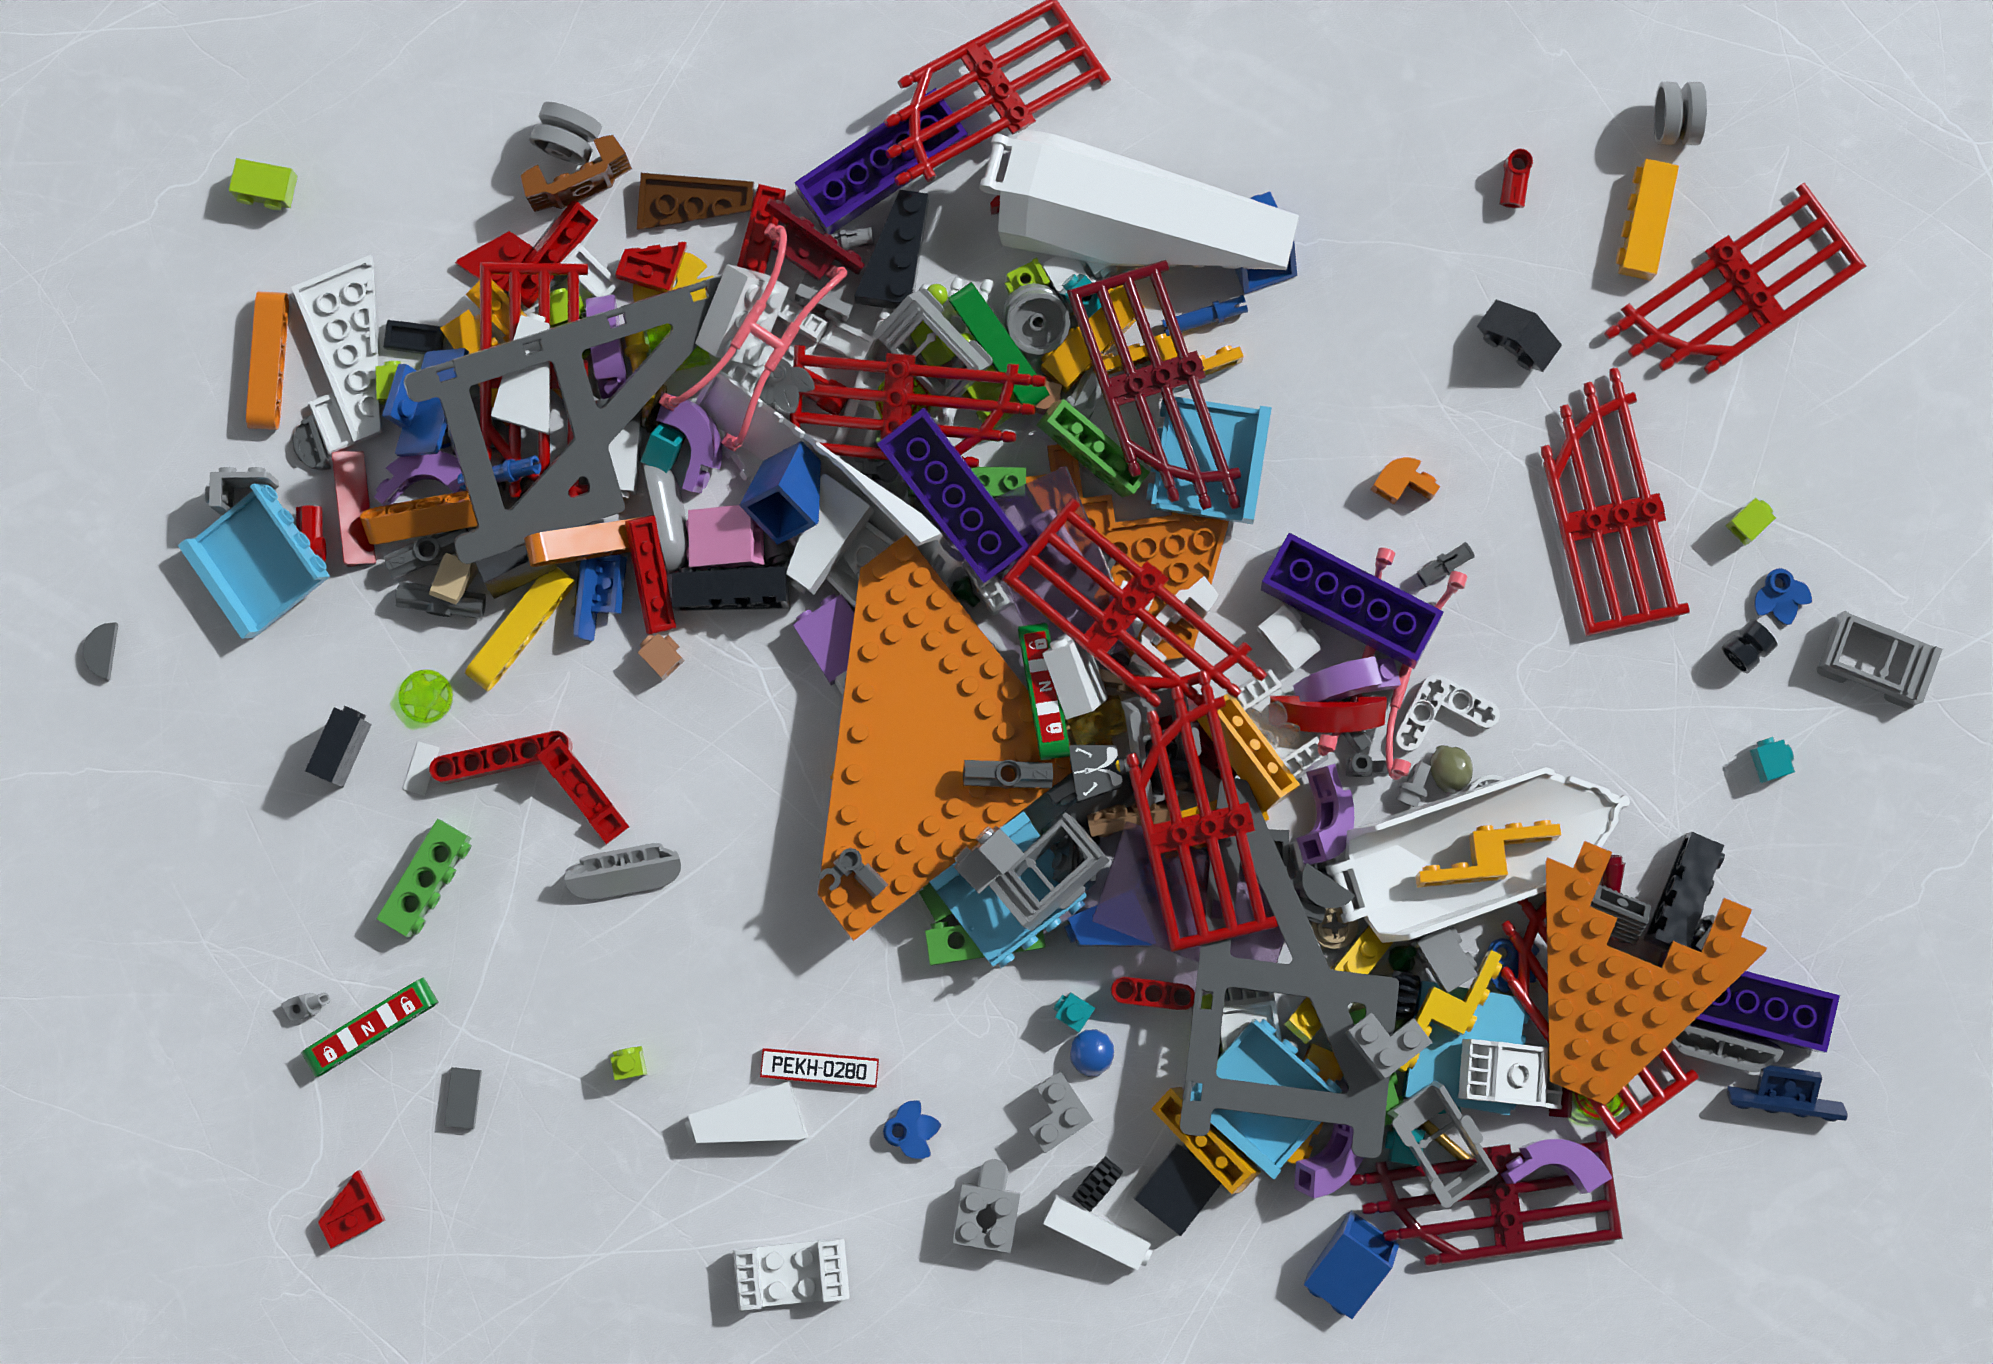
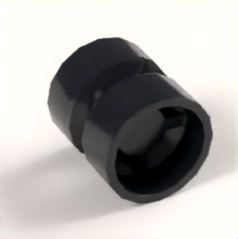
M1751 619L1739 630L1740 636L1734 635L1722 646V651L1728 660L1746 674L1760 663V656H1768L1778 646L1776 639L1768 629L1754 619Z

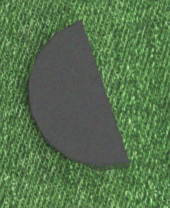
M310 415L300 422L301 424L296 429L295 435H293V450L298 459L309 468L320 471L329 470L331 466L313 415Z
M116 622L104 623L94 628L87 636L83 646V656L88 668L97 676L108 680L111 678L118 623Z
M1308 863L1305 864L1301 876L1302 886L1305 895L1315 905L1323 908H1339L1348 904L1356 896Z

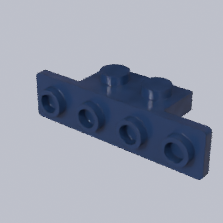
M1770 1065L1761 1069L1756 1090L1727 1087L1726 1093L1730 1104L1740 1109L1757 1108L1769 1113H1792L1802 1118L1808 1116L1821 1117L1830 1122L1837 1120L1847 1121L1848 1117L1844 1103L1817 1099L1822 1082L1820 1072Z

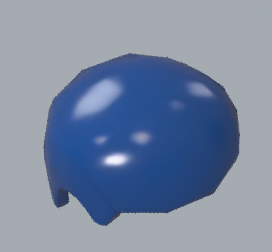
M1097 1029L1084 1030L1074 1038L1071 1046L1070 1060L1079 1073L1088 1077L1100 1076L1110 1068L1114 1058V1045L1106 1033Z

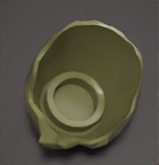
M1445 745L1436 747V751L1430 760V771L1438 788L1445 793H1455L1463 790L1470 783L1473 775V764L1470 756L1459 747Z

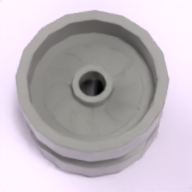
M1661 82L1656 92L1654 105V135L1656 143L1658 145H1674L1679 138L1683 145L1701 144L1707 116V99L1704 84L1702 82H1687L1681 89L1677 82Z
M544 102L538 115L543 124L534 126L529 138L530 143L558 159L578 165L588 163L593 152L588 142H594L593 140L598 138L602 129L601 124L593 117L575 108L556 102Z
M1032 283L1020 286L1009 295L1004 303L1002 313L1004 327L1017 347L1026 353L1040 355L1051 352L1059 347L1067 337L1070 327L1068 310L1056 292L1046 285Z

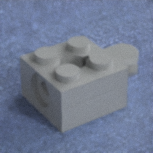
M998 1159L985 1161L980 1168L978 1185L962 1183L953 1244L1011 1253L1020 1192L1005 1190L1008 1169L1002 1161Z

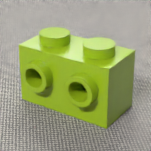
M236 158L229 192L236 198L237 202L253 205L254 202L264 203V207L272 210H281V207L291 209L298 176L292 168Z

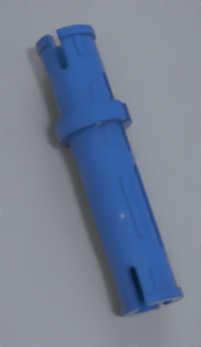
M1240 295L1221 303L1218 300L1214 301L1211 306L1176 316L1180 330L1183 332L1215 321L1222 323L1225 318L1248 313V307L1244 305L1235 308V305L1246 302L1244 295ZM1161 320L1162 326L1166 327L1165 320ZM1164 330V333H1166L1167 336H1170L1169 330Z
M534 455L517 461L509 459L504 461L503 464L492 466L496 482H515L520 477L539 474L541 472V463L533 465L534 462L539 461V458ZM462 473L458 475V484L464 482ZM466 485L459 486L462 491H467Z

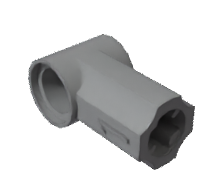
M1086 370L1072 396H1069L1066 400L1088 420H1090L1095 410L1093 408L1102 394L1096 374Z

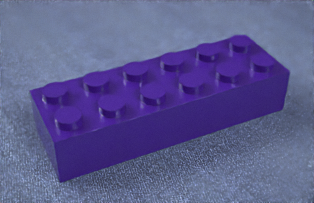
M934 88L933 90L925 94V96L936 91L937 89ZM944 99L920 112V130L953 113ZM909 118L889 128L883 122L794 182L797 193L825 233L829 235L835 233L906 185L898 186L894 178L918 164L913 149L904 153L901 152L899 156L891 159L887 157L886 151L891 146L898 145V142L909 137ZM959 122L924 141L922 144L927 157L929 158L968 137V133Z
M924 407L877 443L983 583L1016 560L1030 547Z
M1290 532L1261 584V591L1394 658L1412 669H1415L1444 613V611Z
M1668 951L1661 952L1658 967H1662ZM1745 971L1695 1021L1814 1052L1827 1053L1840 995Z

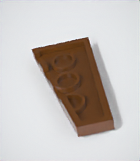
M641 173L637 230L750 212L753 207L755 183L754 181Z

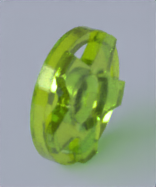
M424 669L413 672L403 681L398 699L400 707L407 717L418 723L429 724L441 720L449 712L454 695L452 686L446 677L434 670ZM424 675H433L437 678L428 681ZM412 681V689L406 691L407 686ZM445 688H447L448 693L447 701L441 696ZM406 705L414 706V715L409 712ZM432 710L440 712L434 717L427 718Z

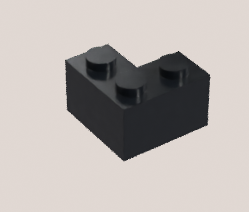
M1497 299L1477 325V328L1484 335L1483 340L1487 344L1495 348L1498 345L1504 347L1517 357V364L1528 371L1535 369L1544 372L1562 346L1537 313Z

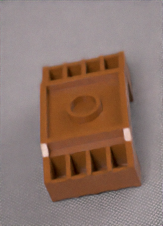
M614 135L603 136L593 140L602 161L598 163L588 162L580 167V171L570 175L569 173L561 174L555 177L554 182L550 184L547 183L539 165H535L521 174L524 193L533 211L536 212L551 207L563 209L571 201L579 202L613 187L615 179L632 169L626 152Z

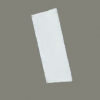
M418 741L405 780L404 790L425 796L431 778L429 766L431 761L438 756L440 747Z

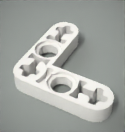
M1431 675L1420 686L1395 734V744L1401 751L1405 752L1417 749L1422 743L1440 707L1483 729L1496 725L1500 718V711L1492 702L1440 675ZM1435 681H1438L1442 693L1437 692L1433 696L1431 701L1436 702L1434 707L1429 701L1422 700L1420 697L1423 695L1427 698L1431 691L1428 683L1433 684ZM1456 694H1463L1467 697L1468 706L1465 709L1459 710L1454 707L1452 700ZM1474 701H1477L1479 704L1475 708L1480 711L1489 708L1493 720H1487L1484 723L1481 721V714L1474 711L1471 717L1467 713L1473 708ZM1418 705L1428 708L1430 715L1426 721H1419L1415 718L1414 709ZM1409 720L1415 726L1423 727V730L1421 732L1417 728L1412 736L1416 740L1415 744L1410 743L1406 746L1403 744L1404 738L1401 737V734H1407L1410 731L1412 725H1407Z

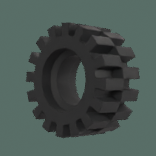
M1105 1156L1079 1185L1072 1198L1089 1212L1092 1211L1110 1191L1112 1186H1114L1123 1174V1170Z

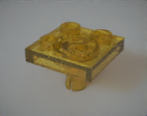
M1119 694L1115 696L1108 695V699L1092 712L1066 719L1076 745H1086L1095 742L1096 745H1114L1112 736L1128 732L1125 711L1122 708Z

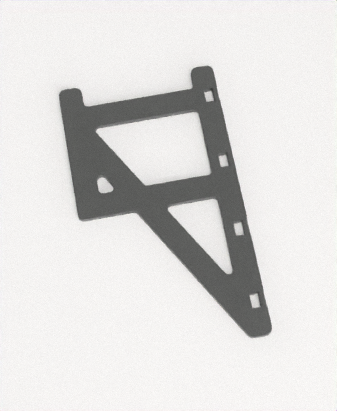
M723 274L623 305L610 311L601 312L455 358L445 363L420 369L405 376L404 386L410 400L422 402L434 397L440 400L477 521V528L475 530L461 534L454 539V549L459 561L470 564L525 545L524 537L528 535L579 527L624 511L625 504L609 452V444L698 346L695 342ZM705 288L707 297L693 302L690 293ZM623 314L625 323L610 328L607 319ZM666 323L670 324L671 331L605 405L598 408L595 404L582 359V352L585 349ZM539 341L541 350L526 355L523 345ZM551 361L573 432V440L513 507L506 510L503 506L469 389L472 385ZM454 367L455 377L440 382L437 373ZM584 476L587 480L588 491L575 497H569L568 490L579 477Z
M1234 778L1239 804L1248 802L1253 818L1255 831L1246 834L1256 876L1273 916L1276 917L1277 925L1291 954L1292 961L1289 964L1235 958L1230 954L1231 938L1200 945L1180 1129L1187 1135H1206L1210 1129L1211 1113L1217 1108L1349 1125L1353 1129L1351 1145L1353 1154L1358 1157L1376 1158L1382 1151L1390 1076L1381 1081L1345 1035V1032L1354 1026L1348 1011V1005L1350 1003L1364 1005L1366 1008L1365 1017L1373 1013L1387 1033L1392 1035L1395 1029L1399 981L1392 977L1337 971L1329 968L1252 790L1246 780ZM1222 781L1219 784L1216 809L1228 807ZM1232 836L1219 839L1218 843L1235 912L1241 860L1236 838ZM1210 861L1204 913L1208 930L1212 931L1225 928L1226 925L1223 912L1221 919L1211 918L1213 900L1220 902ZM1239 988L1309 998L1348 1085V1092L1346 1094L1219 1078L1216 1074L1226 989ZM1203 990L1213 993L1211 1009H1201ZM1192 1082L1202 1084L1201 1101H1190Z

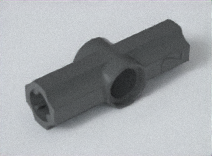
M463 528L436 533L431 536H422L415 543L385 555V563L392 578L395 580L427 565H436L443 559L446 553L455 554L454 539L461 534L469 532L468 529ZM428 544H434V554L430 557H423V548Z
M399 582L395 596V606L422 610L428 614L443 617L457 615L483 619L486 608V594L465 591L455 605L429 595L432 584L426 586L416 583Z
M964 760L963 786L1000 787L1004 789L1012 787L1052 788V763L1016 762L1013 760ZM1003 767L1013 769L1015 772L1014 781L1007 782L1002 779L1000 772Z

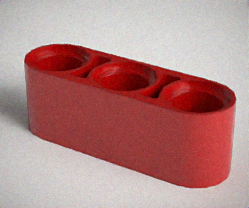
M1121 977L1115 980L1110 989L1111 995L1116 1002L1172 1010H1187L1191 1008L1195 997L1193 988L1186 984L1131 977ZM1120 982H1127L1132 987V993L1127 999H1122L1116 994V986ZM1150 985L1157 986L1161 991L1160 999L1156 1002H1150L1145 997V990ZM1178 989H1185L1190 995L1189 1002L1184 1006L1178 1005L1174 1000V994Z

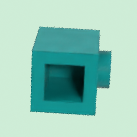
M1073 274L1062 284L1064 289L1059 294L1072 308L1067 290L1092 282L1086 275L1079 274L1076 276ZM1096 293L1081 298L1089 319L1101 308L1098 295Z
M661 422L651 433L640 462L659 468L667 473L676 463L686 435Z
M1770 737L1756 742L1758 747L1750 750L1761 783L1795 773L1792 761H1794L1793 751L1789 744H1785L1784 739L1775 742L1774 737Z
M1071 992L1067 997L1062 994L1053 1008L1057 1011L1055 1018L1080 1033L1095 1010L1093 1006Z
M1394 1127L1392 1131H1387L1385 1148L1389 1149L1388 1161L1420 1166L1410 1148L1403 1143ZM1418 1127L1411 1131L1418 1144L1421 1139H1425L1426 1131L1418 1130Z

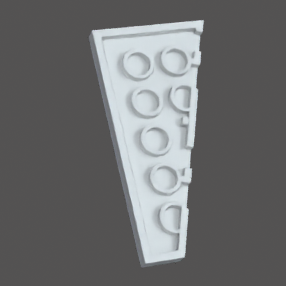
M368 255L291 287L355 444L382 434L381 404L378 402L376 395L375 366H379L374 269L373 257Z

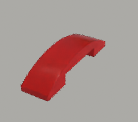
M1270 696L1269 724L1286 729L1317 733H1343L1368 730L1385 725L1387 698L1357 696V702H1300L1299 696Z
M560 737L536 754L553 778L558 781L588 819L591 826L606 845L629 828L627 822Z

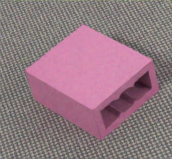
M739 505L688 510L686 530L689 535V547L686 551L689 567L703 571L711 567L736 568L764 565L763 529Z

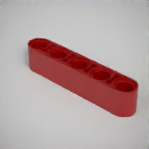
M561 731L545 732L438 756L431 761L429 772L435 780L444 784H451L541 764L542 762L536 754L551 744L555 738H563L566 746L571 751L573 743ZM528 744H535L536 754L532 758L526 759L523 755L524 747ZM500 750H506L508 753L507 761L502 765H497L495 762L496 753ZM477 756L480 760L479 767L474 771H469L466 767L467 760L470 757ZM448 762L451 765L450 774L446 777H440L438 774L439 766Z

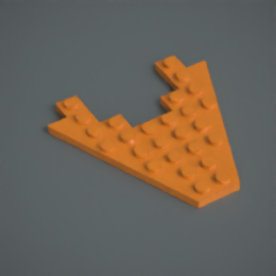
M1059 444L1047 446L1051 474L1026 477V486L1042 512L1054 509L1058 514L1068 501L1073 498L1080 504L1075 512L1136 564L1142 567L1148 561L1159 569L1169 579L1164 587L1172 594L1176 595L1179 590L1189 589L1203 576L1212 585L1229 521L1171 512V515L1115 522L1112 494L1083 498L1078 460ZM1067 521L1064 526L1085 557L1093 542ZM1116 562L1107 577L1121 587L1123 580L1129 582L1133 575ZM1100 587L1094 599L1100 609L1104 611L1111 603L1109 601L1111 595ZM1156 595L1148 612L1157 617L1167 604ZM1183 617L1176 624L1171 621L1166 627L1194 649L1199 631ZM1143 623L1136 639L1138 641L1142 632L1148 627L1145 623ZM1164 639L1157 646L1151 643L1167 657L1166 661L1185 658ZM1123 645L1124 649L1126 650L1127 654L1131 659L1134 655V652H1132L1127 646Z
M1584 841L1573 868L1548 857L1545 861L1549 1078L1552 1083L1606 1105L1766 952L1767 947L1741 937L1752 909L1726 898L1722 899L1701 952L1672 941L1662 967H1658L1608 946L1607 942L1617 917L1590 907L1612 852Z

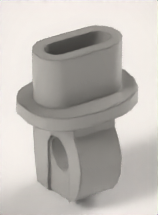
M1423 762L1415 764L1410 771L1407 782L1398 784L1400 791L1396 800L1412 807H1418L1421 797L1426 798L1427 791L1423 786L1431 766Z
M307 993L290 998L281 1003L289 1019L297 1021L307 1018L309 1015L319 1013L321 1006L330 1003V997L327 993L318 995Z

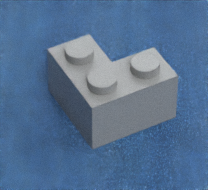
M989 826L986 827L975 838L978 843L971 850L965 847L954 858L957 863L953 867L979 894L1000 873L1004 874L1024 855L1020 848L997 826L993 829L989 828Z
M1449 926L1425 934L1409 943L1410 946L1415 948L1416 957L1422 967L1429 969L1440 989L1446 993L1478 975L1475 971V968L1478 967L1476 961L1469 952L1464 953L1459 944L1462 942L1459 933L1454 927L1449 928Z
M1373 1013L1367 1015L1345 1032V1035L1381 1081L1433 1043L1415 1019L1410 1020L1392 1035H1389Z
M1061 1071L1036 1087L1052 1110L1051 1113L1028 1128L1044 1153H1047L1094 1121Z

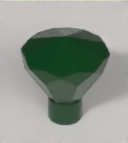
M968 576L953 583L950 591L957 600L967 602L972 608L980 602V599L974 594Z
M1397 946L1390 950L1388 957L1390 966L1395 971L1408 972L1412 970L1415 965L1414 956L1416 955V950L1412 946Z

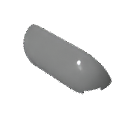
M644 463L647 486L656 518L663 556L668 572L672 574L679 571L687 562L686 551L689 547V535L686 530L687 518L680 487L675 475L670 470L665 473L659 468Z
M651 843L582 857L579 859L580 864L576 865L571 871H566L564 881L568 890L578 897L602 899L664 887L678 877L681 871V862L677 851L673 852L670 849L663 848L661 843Z
M1695 1020L1672 1041L1675 1047L1686 1055L1750 1072H1759L1763 1067H1768L1775 1061L1778 1062L1784 1052L1779 1045L1767 1039Z

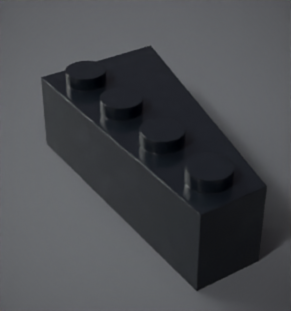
M899 190L854 295L856 304L896 309L909 294L915 292L929 204L928 193Z
M768 566L765 568L737 567V569L725 570L723 567L708 568V571H696V568H680L679 572L672 573V607L675 611L790 609L787 569L780 566Z
M1694 832L1685 834L1644 936V941L1668 951L1672 941L1690 947L1697 924L1704 910L1706 898L1714 886L1713 877L1716 869L1719 870L1725 858V854L1722 853L1723 844Z

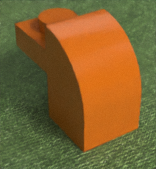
M1403 457L1387 464L1370 490L1395 505L1406 486L1430 501L1440 486L1435 483L1437 480L1430 474L1416 472L1422 461L1411 457Z

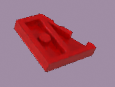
M508 231L460 257L455 263L480 280V262L523 263L534 248ZM492 274V280L503 290L509 281V274Z
M682 241L678 242V245L661 247L659 244L648 246L644 249L638 247L624 249L615 273L616 279L661 293L671 291L687 249V242Z
M361 1170L354 1172L351 1180L337 1195L331 1207L318 1221L330 1248H334L386 1221Z

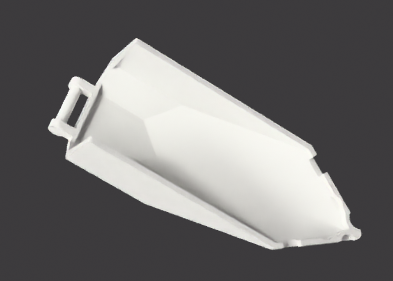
M1544 767L1347 830L1345 861L1326 866L1327 873L1332 876L1333 881L1347 890L1343 871L1348 870L1360 907L1354 910L1352 901L1341 906L1343 911L1340 914L1342 921L1346 923L1363 917L1382 943L1404 941L1545 892V861L1547 857L1573 868L1583 842L1587 841L1602 847L1619 822L1618 815L1624 807L1629 806L1630 800L1626 795L1619 796L1610 793V789L1573 776L1565 777L1554 773L1555 770ZM1551 820V824H1560L1561 836L1556 841L1504 845L1508 875L1504 880L1417 888L1415 876L1419 871H1423L1422 867L1440 865V869L1452 868V864L1468 862L1469 867L1472 866L1469 836L1473 831H1476V827L1492 825L1494 829H1505V825L1510 823H1522L1523 827L1534 826V822Z

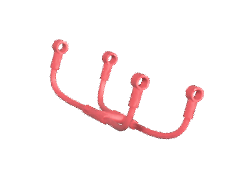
M769 223L764 231L768 238L775 242L779 241L778 254L771 277L760 300H756L732 342H730V348L715 367L697 384L678 397L664 393L658 402L673 412L680 403L686 401L707 385L724 368L736 350H740L750 333L774 348L764 365L765 369L751 397L738 437L726 433L721 442L722 445L734 452L737 448L741 447L747 435L758 399L771 372H774L799 332V326L817 303L847 275V270L844 267H836L831 264L825 273L831 281L810 300L795 321L790 323L781 339L758 325L757 321L765 310L766 302L778 279L787 244L785 228Z
M1383 547L1378 549L1375 562V577L1381 579L1382 570L1387 565H1392L1395 557L1393 550ZM1452 571L1449 576L1447 590L1434 607L1441 610L1452 594L1456 593L1458 589H1464L1467 575L1462 572ZM1366 645L1362 658L1374 657L1376 650ZM1403 663L1399 672L1401 685L1394 689L1390 701L1391 709L1386 732V766L1389 776L1394 780H1398L1402 776H1408L1411 763L1406 760L1394 759L1393 761V734L1398 709L1401 708L1412 668ZM1362 693L1353 695L1350 702H1357V696L1361 697ZM1332 733L1331 736L1322 734L1318 743V753L1325 756L1329 752H1334L1341 733Z

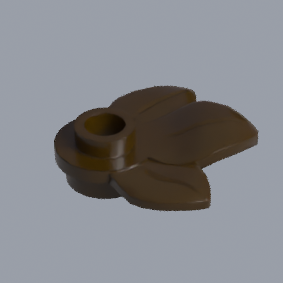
M664 384L656 392L653 404H645L642 407L641 427L646 429L647 433H652L661 423L656 420L661 406L658 402L663 394L667 393V386Z

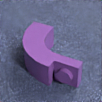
M615 295L586 299L587 317L617 308ZM619 315L607 319L610 328L620 325ZM620 338L590 348L601 399L611 398L627 380Z
M690 400L680 403L673 412L661 405L656 421L679 428L690 442L691 459L682 489L702 493L710 479L709 467L717 469L721 467L722 444L719 431L709 414Z
M441 451L438 454L405 456L397 458L386 467L393 477L390 480L387 478L379 484L374 497L385 506L393 504L409 486L421 480L439 481L446 485L453 493L462 491L459 486L465 485V482L458 484L457 478L462 472L458 459L455 456Z
M1368 657L1344 662L1315 672L1294 684L1293 688L1295 696H1299L1300 702H1337L1361 693L1396 689L1401 685L1394 658L1376 660L1375 657Z
M1335 764L1306 772L1316 803L1317 818L1313 829L1308 834L1296 838L1304 864L1308 863L1311 865L1340 855L1346 849L1347 830L1354 828L1355 817L1352 793L1350 789L1343 790Z
M1334 1123L1333 1132L1326 1147L1314 1157L1296 1161L1294 1189L1312 1198H1318L1338 1190L1354 1175L1364 1157H1358L1352 1152L1353 1129L1351 1126Z
M1564 1139L1539 1140L1518 1148L1525 1159H1522L1521 1156L1513 1159L1506 1164L1508 1170L1501 1173L1506 1184H1514L1541 1166L1553 1165L1568 1174L1580 1194L1590 1193L1612 1179L1603 1162L1591 1150L1576 1142Z

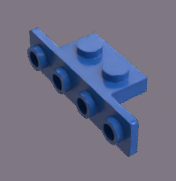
M611 555L581 560L579 566V588L576 594V615L573 622V635L575 638L594 641L597 613L621 614L627 557Z

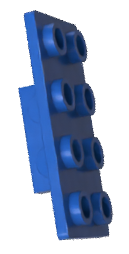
M465 348L426 352L421 369L468 355L469 351ZM398 364L382 416L402 428L395 450L397 456L438 454L447 427L443 409L437 397L422 402H414L409 399L404 386V378L407 374L417 370L408 364ZM454 367L437 373L440 382L455 377Z

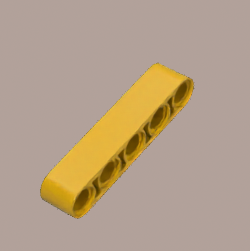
M557 566L556 570L539 577L466 668L465 675L486 691H490L498 683L575 585V580Z

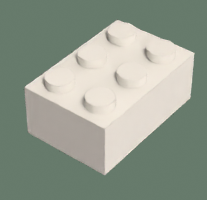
M727 264L695 344L713 356L722 358L730 348V342H732L756 300H760L771 276ZM776 281L772 293L766 302L767 306L757 321L758 325L769 332L773 328L789 287L779 281ZM750 333L740 350L737 349L730 360L757 366L766 343Z

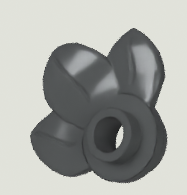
M781 359L777 365L782 370L781 377L776 378L773 372H771L759 399L767 405L776 402L782 410L795 413L799 403V392L814 390V382L805 369L792 367L788 361Z

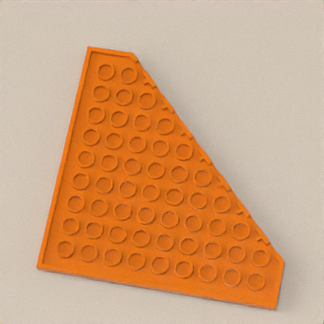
M906 534L860 568L821 871L833 868L835 866L833 862L845 849H856L861 854L862 863L864 865L869 863L885 880L888 886L873 898L854 878L856 873L853 871L847 877L844 874L841 877L839 886L832 891L829 887L834 883L835 878L832 874L825 875L823 879L819 880L817 893L853 941L956 862L954 858L965 847L971 850L978 843L975 838L986 827L989 826L992 829L995 826L1002 827L1049 790L1045 788L1012 787L1004 789L1000 787L963 786L964 760H1013L1016 762L1052 763V787L1072 772L1069 757L1040 760L1028 690ZM1009 767L1001 769L1000 774L1003 780L1007 782L1014 781L1015 772Z

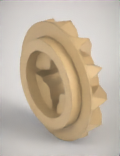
M1341 907L1326 908L1322 923L1312 922L1311 927L1317 941L1322 946L1340 949L1349 945L1356 937L1358 931L1357 919L1343 923L1340 915L1343 913ZM1333 913H1335L1338 923L1347 924V927L1337 930V934H1335L1336 939H1334L1331 929L1322 927V925L1332 921Z

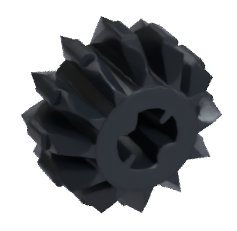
M1395 971L1392 974V978H1396L1399 981L1396 1020L1410 1021L1414 1017L1421 979L1418 975L1412 974V972Z

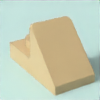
M446 553L443 556L429 595L456 605L478 574L476 563L465 564L459 561L457 556Z

